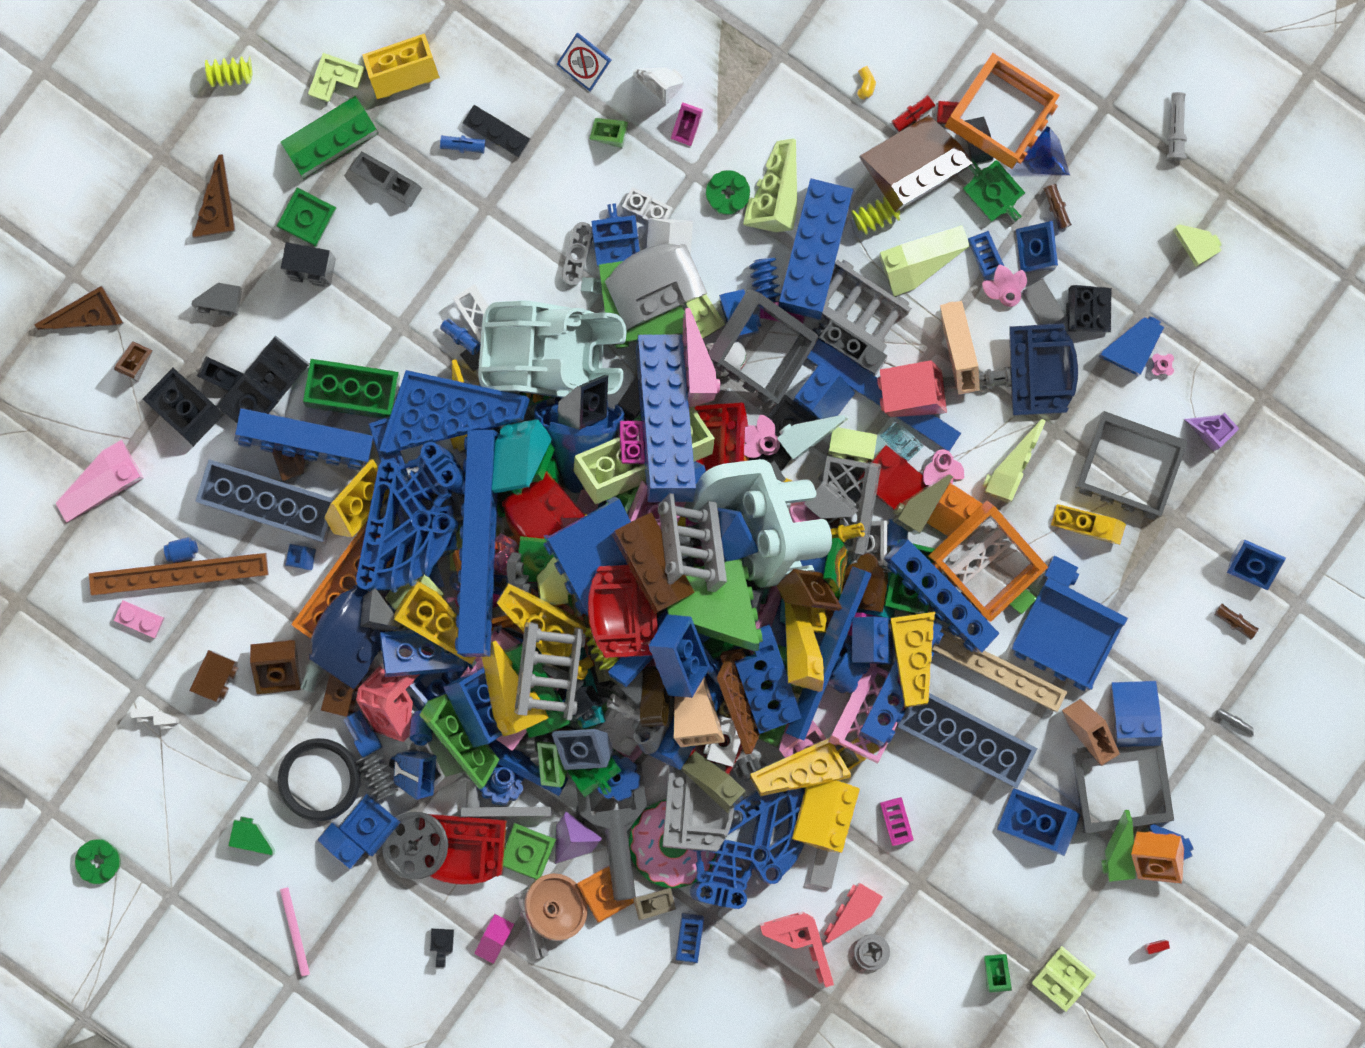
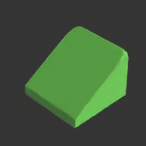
M1025 589L1009 605L1022 615L1037 598Z

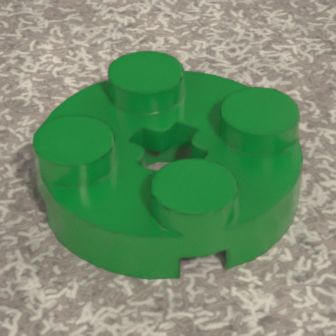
M724 170L714 174L708 182L706 198L710 206L719 214L734 215L748 204L750 186L743 175L736 171ZM726 187H731V190L735 192L729 199L726 198L725 194H722V190H726Z
M94 839L86 842L79 847L75 857V867L78 874L83 880L92 884H102L110 881L121 866L119 851L113 844L103 839ZM95 855H99V858L104 860V863L100 864V868H96V865L92 864Z

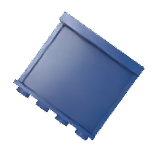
M616 497L607 500L608 504L550 536L544 535L546 551L549 555H554L557 561L554 563L556 570L560 575L564 574L567 580L564 583L570 595L574 594L577 602H575L576 608L581 615L585 614L587 617L589 590L592 580L597 573V568L599 566L628 565L612 533L630 523L631 520L620 499Z
M1048 577L1036 597L1037 599L1034 601L1011 650L1014 651L1013 655L1023 661L1028 658L1034 661L1033 666L1043 671H1046L1047 668L1054 671V677L1062 681L1069 679L1075 682L1073 686L1084 692L1086 689L1092 690L1093 684L1128 618Z

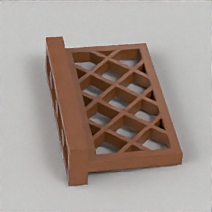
M743 648L721 653L720 658L723 665L717 680L744 753L747 755L752 754L760 734L734 662L746 657Z

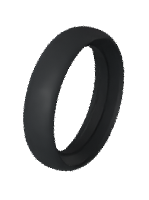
M309 739L297 744L285 755L278 771V789L286 806L296 815L311 821L331 820L346 812L355 801L360 788L359 767L353 755L343 745L330 739ZM312 749H327L336 753L345 762L350 775L349 789L344 799L335 807L324 811L310 810L300 805L292 796L288 784L289 771L293 762L301 754Z

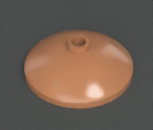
M553 873L544 875L531 884L525 897V913L530 925L539 935L549 940L561 941L573 937L584 926L588 907L574 880L565 875ZM548 907L551 908L552 913H549V912H548V910H547Z

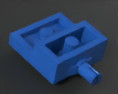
M616 203L612 204L613 212L611 204H607L609 218L591 221L597 267H599V264L624 261L640 251L635 215L617 216Z

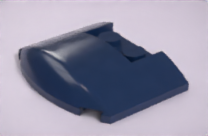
M1064 324L1009 326L1013 415L1067 413L1069 409L1067 407L1075 396L1077 388L1078 360L1074 343L1064 329L1066 328Z
M358 585L352 586L354 588L345 593H341L325 609L314 629L311 638L312 655L309 654L310 661L352 689L359 684L368 672L369 666L381 649L380 632H386L360 626L363 596L369 591L360 588ZM389 606V608L395 615V609Z

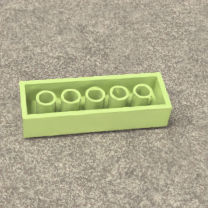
M690 407L693 460L695 462L713 453L715 438L695 409ZM620 437L575 456L574 473L595 504L640 485L641 481L646 482L645 463L622 464Z

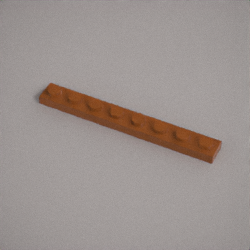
M267 553L88 574L91 596L267 576L269 575Z

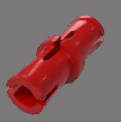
M926 95L925 98L915 105H909L905 112L891 122L897 131L900 132L912 122L919 121L923 114L935 107V104ZM919 108H921L918 112H916V113L913 114L911 117H909L908 119H906L909 115H911V114L914 113L916 110H918Z

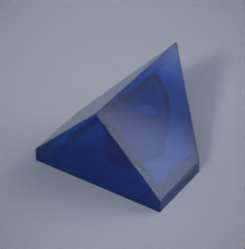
M1046 126L1032 148H1029L1027 151L1028 154L1022 164L1032 174L1070 175L1060 139L1050 127Z

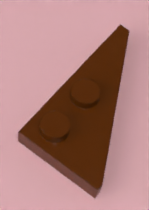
M223 154L218 155L214 163L213 173L207 185L195 230L192 233L193 238L236 231Z
M100 286L34 325L38 330L113 326L122 325L124 322L103 286Z

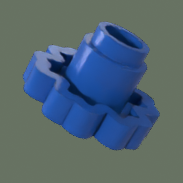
M613 755V759L621 769V772L618 773L621 779L615 782V775L607 781L612 790L609 793L606 789L608 794L604 795V797L607 799L614 797L618 801H623L624 799L631 798L632 790L639 788L641 776L636 773L637 765L630 758L624 757L621 759L619 756Z
M497 764L484 788L479 790L482 792L483 798H491V802L494 805L506 806L509 800L516 801L523 791L521 784L524 777L512 772L507 767Z

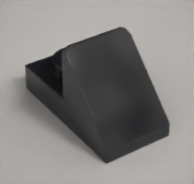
M206 356L197 377L229 391L243 373Z

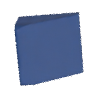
M289 544L285 566L312 570L316 549Z

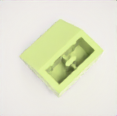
M838 427L831 433L828 454L842 459L850 458L864 463L872 462L877 435Z

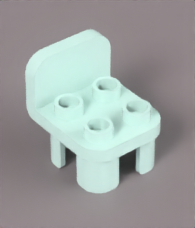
M523 300L494 302L488 306L482 320L478 371L479 382L482 387L504 392H524L564 398L577 386L602 375H609L608 394H613L622 385L623 370L621 368H602L604 345L623 344L626 341L625 323L617 314L594 313L583 308H570Z
M765 460L728 463L709 469L700 477L696 484L693 502H686L684 508L699 511L708 501L717 503V508L741 512L759 549L757 553L743 557L742 566H747L748 580H753L760 588L778 585L793 569L815 572L812 565L802 566L800 560L822 558L831 549L832 535L826 520L819 519L793 523L787 509L790 506L789 503L811 501L816 497V490L811 481L781 482L776 479L772 466ZM688 518L691 522H698L697 519Z

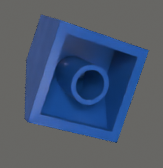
M744 289L719 295V302L727 323L745 295ZM752 313L736 341L759 333L758 327H761V322L758 314L753 315Z
M1242 540L1231 556L1227 573L1268 590L1285 562L1286 557L1247 540Z

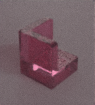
M501 533L495 538L499 551L495 554L494 569L504 574L507 571V560L513 552L518 553L519 548L517 542Z

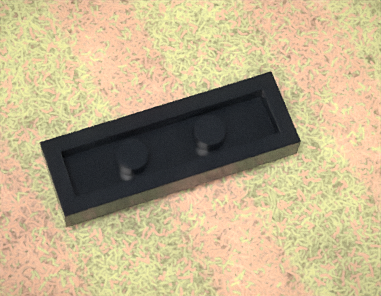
M476 105L472 106L462 122L466 127L517 158H520L531 140Z

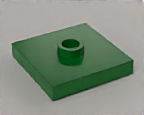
M297 187L277 227L317 247L337 208Z
M520 536L518 553L521 554V562L524 563L523 575H529L528 582H537L536 577L547 567V564L554 555H549L544 547L545 539Z

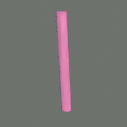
M287 887L280 889L300 973L301 976H306L310 972L289 888Z

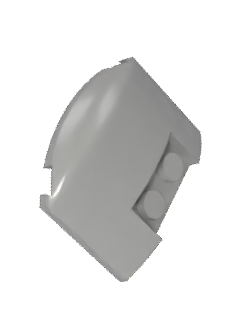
M661 244L641 250L620 263L605 281L618 313L625 323L626 330L708 294L685 244Z
M713 763L721 770H726L724 764ZM669 765L663 847L717 852L729 833L734 808L729 813L725 812L687 774Z

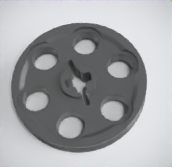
M407 812L397 816L396 818L405 827V833L399 836L396 830H394L382 844L383 856L387 865L394 873L407 879H423L433 875L442 866L447 856L448 839L443 826L436 818L423 812ZM420 817L425 820V827L422 830L417 829L415 825L416 820ZM434 833L440 837V842L437 846H433L430 842V838ZM412 841H413V842H417V841H418V844H417L418 850H417V849H413V850H412V847H413ZM393 845H397L400 849V853L396 858L390 854V849ZM428 855L433 856L435 860L431 868H428L425 864V858ZM408 861L414 864V871L410 874L405 871V864Z

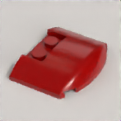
M744 403L696 406L694 408L695 411H697L715 438L713 453L696 462L704 465L706 471L722 464L744 462L745 427H748Z
M547 471L542 481L530 483L529 487L522 489L521 494L515 495L512 493L502 502L507 523L519 542L520 536L545 539L544 535L550 536L561 530V518L585 516Z
M628 565L599 566L589 590L588 617L593 638L604 658L652 655L649 644L657 633V617Z
M429 814L441 823L448 839L446 859L439 870L430 877L447 883L466 885L483 883L502 875L506 820ZM420 817L419 830H422L425 827V820ZM436 833L432 834L430 838L433 846H437L440 842V837ZM428 855L425 858V864L428 868H431L435 860L433 856Z

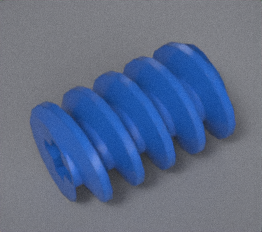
M776 258L754 260V263L749 265V269L755 270V272L750 274V277L757 279L752 282V287L758 288L755 291L761 293L770 301L779 302L775 298L779 297L781 293L774 292V289L780 287V284L773 283V280L779 278V276L772 274L777 267L770 264L776 261Z

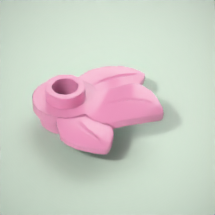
M998 265L994 281H983L982 286L988 297L998 299L1003 305L1012 307L1020 302L1021 291L1027 284V278L1023 270L1013 274L1007 267ZM1008 293H1013L1014 298L1007 299L1006 295Z
M760 415L757 426L748 425V427H745V456L750 458H757L762 454L770 456L779 450L780 442L775 435V425L768 417ZM771 441L773 443V446L771 448H766L764 445L765 442Z
M938 450L933 454L932 462L926 465L923 471V482L925 485H930L942 476L950 474L953 476L950 483L953 484L954 479H964V468L960 462L953 459L949 451ZM940 457H943L944 463L942 465L939 462Z

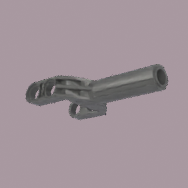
M636 763V773L641 776L639 788L633 790L635 810L625 808L596 812L595 815H592L589 795L584 797L576 786L580 816L605 834L613 897L616 901L636 897L627 831L647 806L641 763Z

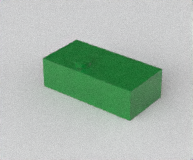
M310 359L303 403L307 408L384 419L391 416L397 398L400 375L396 371Z

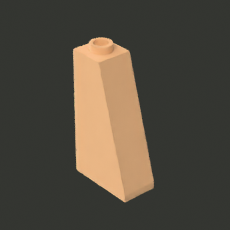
M958 301L940 305L941 320L957 393L959 395L980 391L978 362L963 303Z
M705 676L692 698L675 696L674 739L680 747L724 742L723 732Z

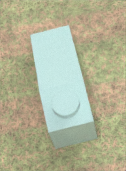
M840 415L793 426L789 424L779 432L781 436L777 439L792 459L796 460L849 418L846 415Z

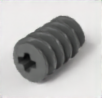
M376 753L356 761V764L364 765L359 769V772H367L362 779L363 781H371L366 786V789H374L369 795L370 797H377L374 802L398 791L397 788H390L394 781L386 779L391 775V772H383L388 766L387 763L380 764L384 755H376Z

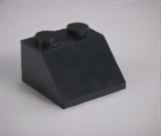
M602 375L579 385L561 399L557 409L558 423L580 430L607 418L609 375Z

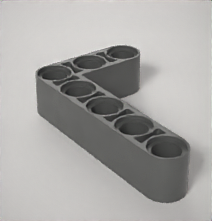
M592 666L590 669L598 695L612 699L610 698L612 694L620 697L612 689L614 684L611 680L598 682L595 666ZM623 695L622 697H620V698H622V699H624V700L627 699V697H626L625 695ZM670 696L666 726L642 727L639 721L633 738L643 753L652 754L659 748L674 717V696Z

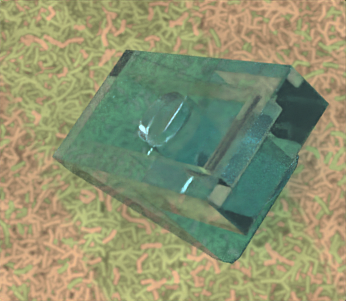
M897 421L880 435L883 441L907 462L924 447L920 441Z

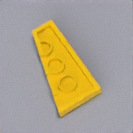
M935 612L890 619L905 708L928 704Z
M828 738L750 774V779L759 795L764 796L847 779L851 777V773L834 744L828 742L830 739Z

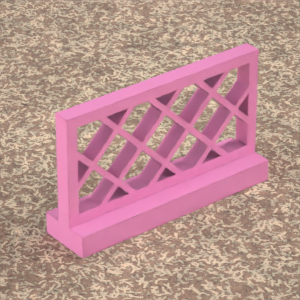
M870 664L868 672L862 675L858 681V687L852 693L828 742L834 745L838 743L878 764L888 743L885 742L883 747L878 745L879 752L877 756L868 752L866 744L872 742L869 740L864 741L863 737L859 736L863 725L859 726L856 720L857 714L866 712L868 716L872 706H867L865 697L875 693L877 698L882 688H877L874 680L876 675L879 674L887 678L889 672L877 667V664ZM898 677L897 681L901 685L900 678ZM892 696L893 700L888 701L890 705L894 703L898 705V699ZM884 716V719L878 720L880 724L884 722L887 725L889 724L886 716ZM895 722L892 730H895L898 724L897 722ZM856 731L860 742L852 744L845 740L848 733Z

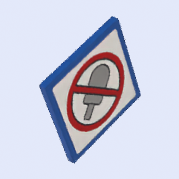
M577 32L556 65L591 92L612 59Z

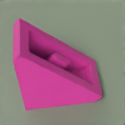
M682 102L671 139L692 146L703 117V109Z
M494 914L474 954L494 964L515 924Z

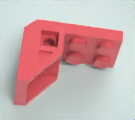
M421 650L425 655H432L430 652ZM380 665L358 688L356 701L374 732L404 742L409 737L413 701L408 695L406 688L420 674L385 677L384 669Z
M801 911L759 924L764 936L794 949L812 944V947H809V952L813 962L817 961L819 968L815 969L819 984L824 983L825 987L834 985L817 925L812 916ZM803 930L805 936L799 937V931Z

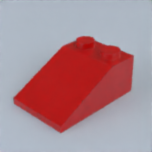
M887 445L884 446L872 462L881 464L876 497L893 510L899 503L904 502L928 486L923 482V475ZM865 472L861 475L858 481L864 478Z

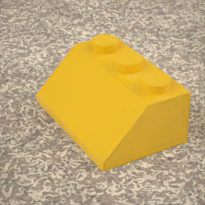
M425 33L362 54L377 99L389 97L394 93L410 90L415 86L430 83L440 78Z
M370 460L330 504L324 518L333 534L353 538L368 521L378 466L374 460ZM390 489L385 491L382 504L389 497Z
M832 781L806 787L792 839L828 852L842 853L860 788L841 781Z

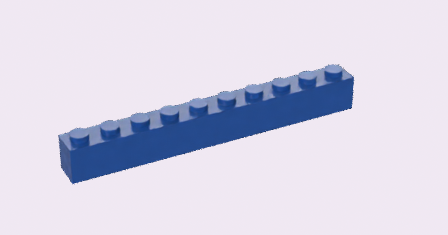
M468 430L467 437L464 440L467 456L463 462L466 478L462 484L465 499L461 506V514L464 517L463 526L460 528V536L463 539L462 548L459 550V558L462 561L461 570L458 572V581L461 587L457 595V603L460 609L459 615L456 617V626L459 628L458 637L455 639L457 654L463 657H490L498 494L492 491L495 442L499 436V433L494 430Z

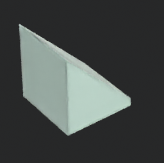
M583 277L581 291L601 294V280Z

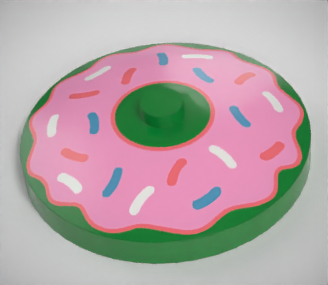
M666 799L660 800L644 809L634 822L629 837L630 855L635 867L650 882L666 888L686 887L697 882L695 878L697 874V854L689 849L663 847ZM701 852L704 871L711 869L712 865L707 864V862H714L717 856L716 853Z

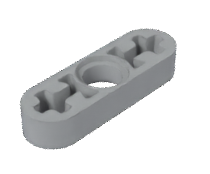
M586 222L577 223L572 231L562 272L564 282L570 286L578 285L583 277L593 236L592 227ZM582 227H586V231L589 232L588 235L583 237V243H587L586 247L580 243L573 244L574 240L579 242L580 235L576 232L581 230ZM574 248H581L584 251L582 259L575 260L572 258L571 252ZM569 261L573 264H582L581 268L576 266L575 272L579 276L574 278L573 281H569V276H566V273H571L573 267L568 265Z

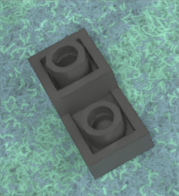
M513 552L507 560L508 582L531 594V584H528L529 575H523L524 563L521 562V554Z

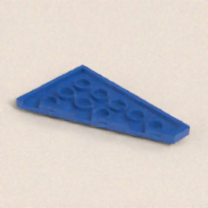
M406 370L379 451L382 454H389L422 446L427 442H438L466 435L468 430H486L523 421L530 399L522 395Z

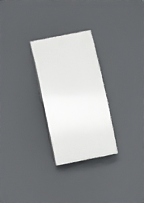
M634 187L631 188L622 205L626 210L649 221V218L669 219L673 211L672 207Z
M130 709L131 718H137V722L151 721L150 717H153L154 725H160V729L174 728L173 724L179 723L178 718L165 712L150 709Z

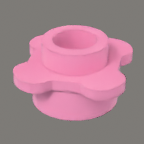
M1157 353L1153 355L1152 373L1154 375L1166 374L1170 376L1174 373L1172 368L1174 356L1172 354L1163 356Z

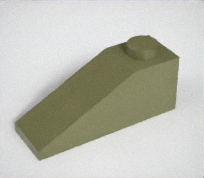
M950 474L942 476L904 502L899 503L893 511L895 516L892 521L913 535L920 534L953 476Z
M696 751L686 760L681 768L727 813L744 798L745 789L730 775Z

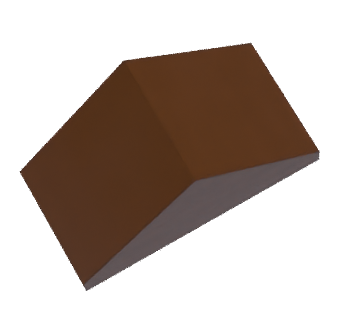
M132 341L115 365L114 370L139 382L153 350Z

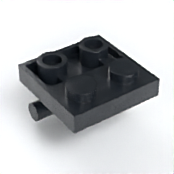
M1071 285L1068 287V302L1066 303L1068 332H1111L1112 288Z

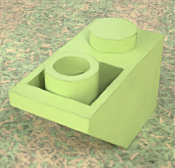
M555 557L536 577L538 597L552 605L568 603L569 594L564 584L567 582L564 574L560 575L554 566V563L557 562Z

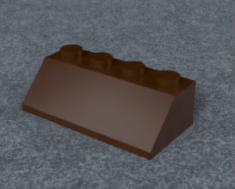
M652 512L618 528L612 533L617 546L654 614L695 593L686 575H682L673 584H668L665 572L666 562L662 531Z

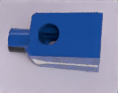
M408 750L392 756L389 760V766L394 769V783L416 800L432 796L434 794L437 755L417 750Z

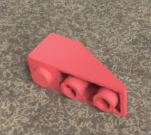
M860 882L857 886L853 884L847 894L850 897L846 905L841 904L835 914L838 916L835 924L830 923L824 932V935L827 936L825 941L831 942L870 918L883 896Z

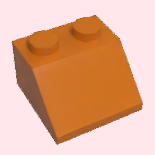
M949 483L927 524L949 537L983 503L952 483Z
M1137 832L1131 855L1138 879L1182 884L1184 847L1181 836Z

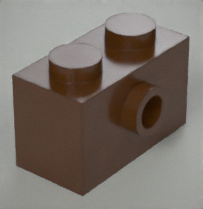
M330 674L321 711L348 717L350 713L353 714L356 706V701L353 700L355 691L358 692L362 680L352 689Z

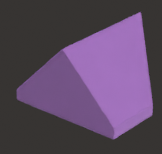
M1225 412L1222 415L1184 419L1213 452L1221 448L1239 430Z
M566 812L556 825L555 864L591 853L602 838Z

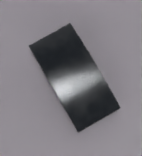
M275 335L216 407L236 423H238L241 408L269 414L310 363Z
M785 394L779 404L767 416L775 425V435L777 437L781 436L779 432L789 424L793 426L818 420ZM767 441L764 445L766 448H771L773 443ZM781 443L779 450L774 455L762 454L757 458L748 457L749 461L765 460L769 463L775 461L781 472L792 459Z

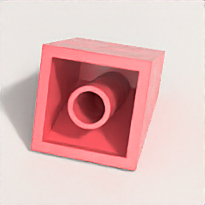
M932 360L880 369L878 386L882 390L883 398H880V406L882 411L889 417L947 413L942 370Z

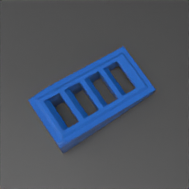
M989 231L968 238L984 281L993 280L998 265L1004 266ZM986 240H987V242H988V244H985V245H983V246H980V247H977V246H976V244H979V243L984 242V241H986ZM989 249L991 250V252L980 255L981 252H984ZM994 258L993 261H990V262H988V263H985V264H984V262H983V261H986V260H988V259Z
M688 913L681 914L676 951L677 961L698 963L704 916ZM685 923L697 924L698 926L685 925ZM684 931L696 932L697 936L684 934ZM683 940L693 941L696 943L695 945L683 943ZM682 949L694 950V954L682 953L681 951Z

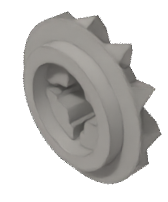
M865 935L858 940L854 948L855 959L861 967L867 970L880 969L889 960V945L879 935ZM868 943L874 949L881 948V950L875 953L876 961L870 955L863 956V954L869 951Z

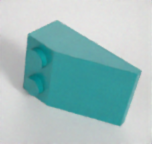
M538 419L508 424L500 430V434L495 442L492 478L493 493L529 487L552 440L551 435Z

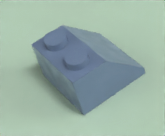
M587 729L553 731L552 733L565 770L607 767L614 751L607 732Z

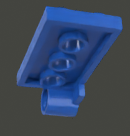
M770 625L758 628L761 629L763 642L759 643V651H754L755 654L734 661L759 734L802 718L791 684L788 683V676ZM757 661H765L766 664L763 669H754V664ZM770 680L772 681V686L767 690L761 689L762 682ZM770 701H779V705L777 708H767L768 703Z
M413 630L380 632L379 637L385 677L464 670L463 659L453 653L445 652L444 648ZM423 647H430L434 653L432 655H425L421 649ZM401 649H408L411 655L403 657L399 654V651Z

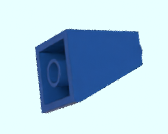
M821 362L796 394L793 401L820 420L838 416L855 392L838 373Z

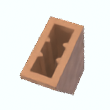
M1079 699L1062 710L1070 729L1101 766L1120 755L1106 720L1083 700Z

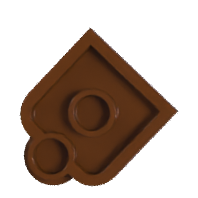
M865 553L858 558L857 563H852L847 567L842 591L852 566L871 573L858 609L883 612L889 578L888 572L883 567H879L878 560L874 555Z

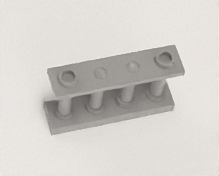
M837 260L834 266L839 270L830 282L822 316L829 321L831 319L883 352L887 347L884 343L885 336L902 311L909 314L912 309L908 306L910 303L900 296L895 298L854 271V266L846 260H842V262ZM847 274L858 282L841 308L834 311L828 307L830 304L829 300ZM864 287H867L875 292L876 295L859 321L853 323L847 319V313ZM885 299L893 304L894 308L877 334L874 333L872 336L865 331L867 329L865 326L882 300Z
M668 494L658 504L668 584H673L682 575L705 579L707 591L716 592L727 582L717 503L708 501L698 511L675 506L674 494ZM676 515L697 519L700 530L678 526ZM679 535L700 539L702 550L680 546ZM681 555L702 559L705 570L683 566Z
M525 622L514 711L516 714L527 715L528 710L535 708L563 711V718L572 720V715H575L577 711V702L574 701L580 650L581 647H584L586 639L583 629L575 627L574 635L544 632L538 629V624ZM542 640L572 644L571 657L538 654V651H535L536 642ZM543 663L570 666L568 680L536 677L535 674H532L533 665ZM543 686L567 689L565 703L532 699L529 696L530 687Z

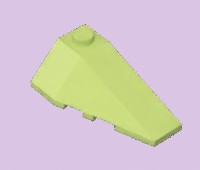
M794 138L776 142L766 163L768 169L763 180L759 179L756 184L759 187L754 198L750 197L747 204L743 225L772 232L793 230L797 214L796 140Z
M963 226L901 244L879 253L880 261L894 297L916 289L970 246Z
M1041 419L995 469L992 475L987 474L983 483V487L986 488L985 494L1006 503H1010L1013 500L1023 477V469L1025 470L1031 458V451L1038 441L1046 422L1045 420Z

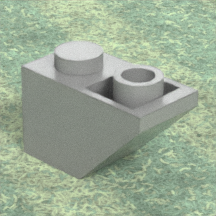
M825 481L816 489V497L804 503L821 519L852 517L858 511L855 508L856 504L850 498H843L838 493L839 489L833 483L829 482L827 484Z

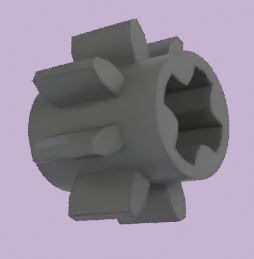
M751 755L737 760L735 762L737 767L733 768L737 779L742 777L745 782L750 780V774L756 772L761 766L757 758L752 760Z

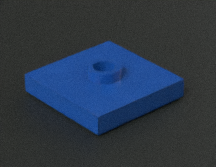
M366 794L339 829L373 857L399 825L400 821L377 801L374 802L375 799Z

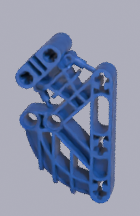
M427 442L421 448V455L417 459L408 461L407 464L400 465L390 459L380 463L356 577L357 585L360 588L369 592L375 588L377 591L391 589L392 592L396 593L399 587L407 584L414 586L417 579L424 574L427 577L430 576L433 566L444 553L451 536L458 530V522L455 518L445 513L434 511L442 505L445 499L451 497V491L463 494L462 484L466 478V473L460 469L461 466L457 464L458 461L449 450L434 442ZM418 466L419 470L417 472L411 470L410 475L412 478L408 481L404 475V469ZM390 488L386 514L380 520L384 493ZM437 494L438 497L433 502L434 505L428 511L421 499L427 498L433 501L432 495ZM400 502L410 519L393 530ZM424 517H427L428 522L422 527L421 521ZM448 520L449 525L445 530H443L442 524L444 521ZM415 542L412 557L406 560L408 546ZM395 557L393 567L386 569L387 562Z
M804 788L760 796L758 791L755 790L743 798L734 807V810L739 813L740 819L735 825L730 827L728 835L757 816L751 845L725 839L717 852H711L718 855L714 862H707V864L712 865L709 872L704 871V862L701 859L702 851L691 850L697 854V874L695 878L698 881L690 888L691 897L695 901L740 909L747 902V896L743 890L747 888V882L752 875L753 869L764 883H778L782 876L797 861L805 843L792 839L805 793ZM786 798L788 812L775 820L778 803L781 799ZM750 800L757 801L758 804L755 805L756 810L749 809L744 812L740 808V806L742 808L749 807L751 805ZM789 817L787 834L770 844L773 827ZM783 842L779 851L773 857L770 850ZM756 849H761L764 853L763 859L759 862L754 859ZM735 858L749 860L751 863L741 878H736V870L742 871V868L736 867ZM769 868H773L776 872L773 880H768L766 877V871ZM701 888L706 889V891L704 892L705 896H700V893L702 892ZM732 894L737 896L735 898V903L731 902V900L733 899Z

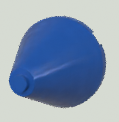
M556 397L555 403L547 405L546 400L542 401L534 409V420L538 419L552 437L551 444L555 448L552 458L556 460L558 471L565 487L570 489L569 491L572 493H580L585 488L574 473L575 456L615 439L619 432V423L624 421V411L617 404L615 409L608 407L607 400V418L578 430L558 423L557 409L559 401L563 398Z

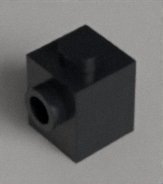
M592 685L581 687L575 692L574 701L577 702V711L575 715H572L573 721L584 720L586 722L596 715L595 711L604 704Z

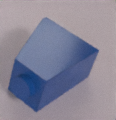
M1149 316L1148 319L1144 317L1104 349L1099 357L1136 376H1140L1164 326L1160 325L1161 321Z

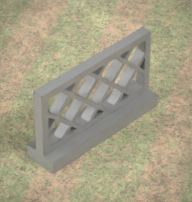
M827 456L823 482L825 481L828 484L830 476L832 479L830 482L835 483L841 492L840 495L848 497L846 493L855 486L861 493L860 500L855 503L856 505L859 504V510L856 512L857 521L853 524L861 522L865 531L861 532H864L865 535L864 537L854 538L853 546H845L847 551L864 555L868 548L881 464H870ZM831 462L840 463L845 472L835 478L830 471ZM855 467L865 468L864 478L857 482L850 473V470ZM847 473L854 485L844 491L837 480ZM840 517L845 526H848L849 524L846 521V519L844 517ZM833 518L830 521H827L830 529H833L830 523L836 520L837 518Z

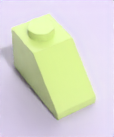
M1180 224L1173 229L1196 267L1222 251L1220 249V246H1222L1220 240L1216 235L1212 236L1209 231Z

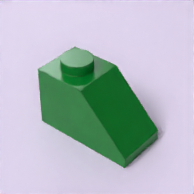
M240 816V820H234L229 847L275 855L274 847L260 825L253 823V818Z

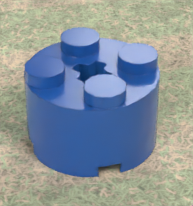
M844 642L827 684L839 693L848 692L851 694L857 689L858 681L862 675L868 672L870 664L853 663L852 647Z

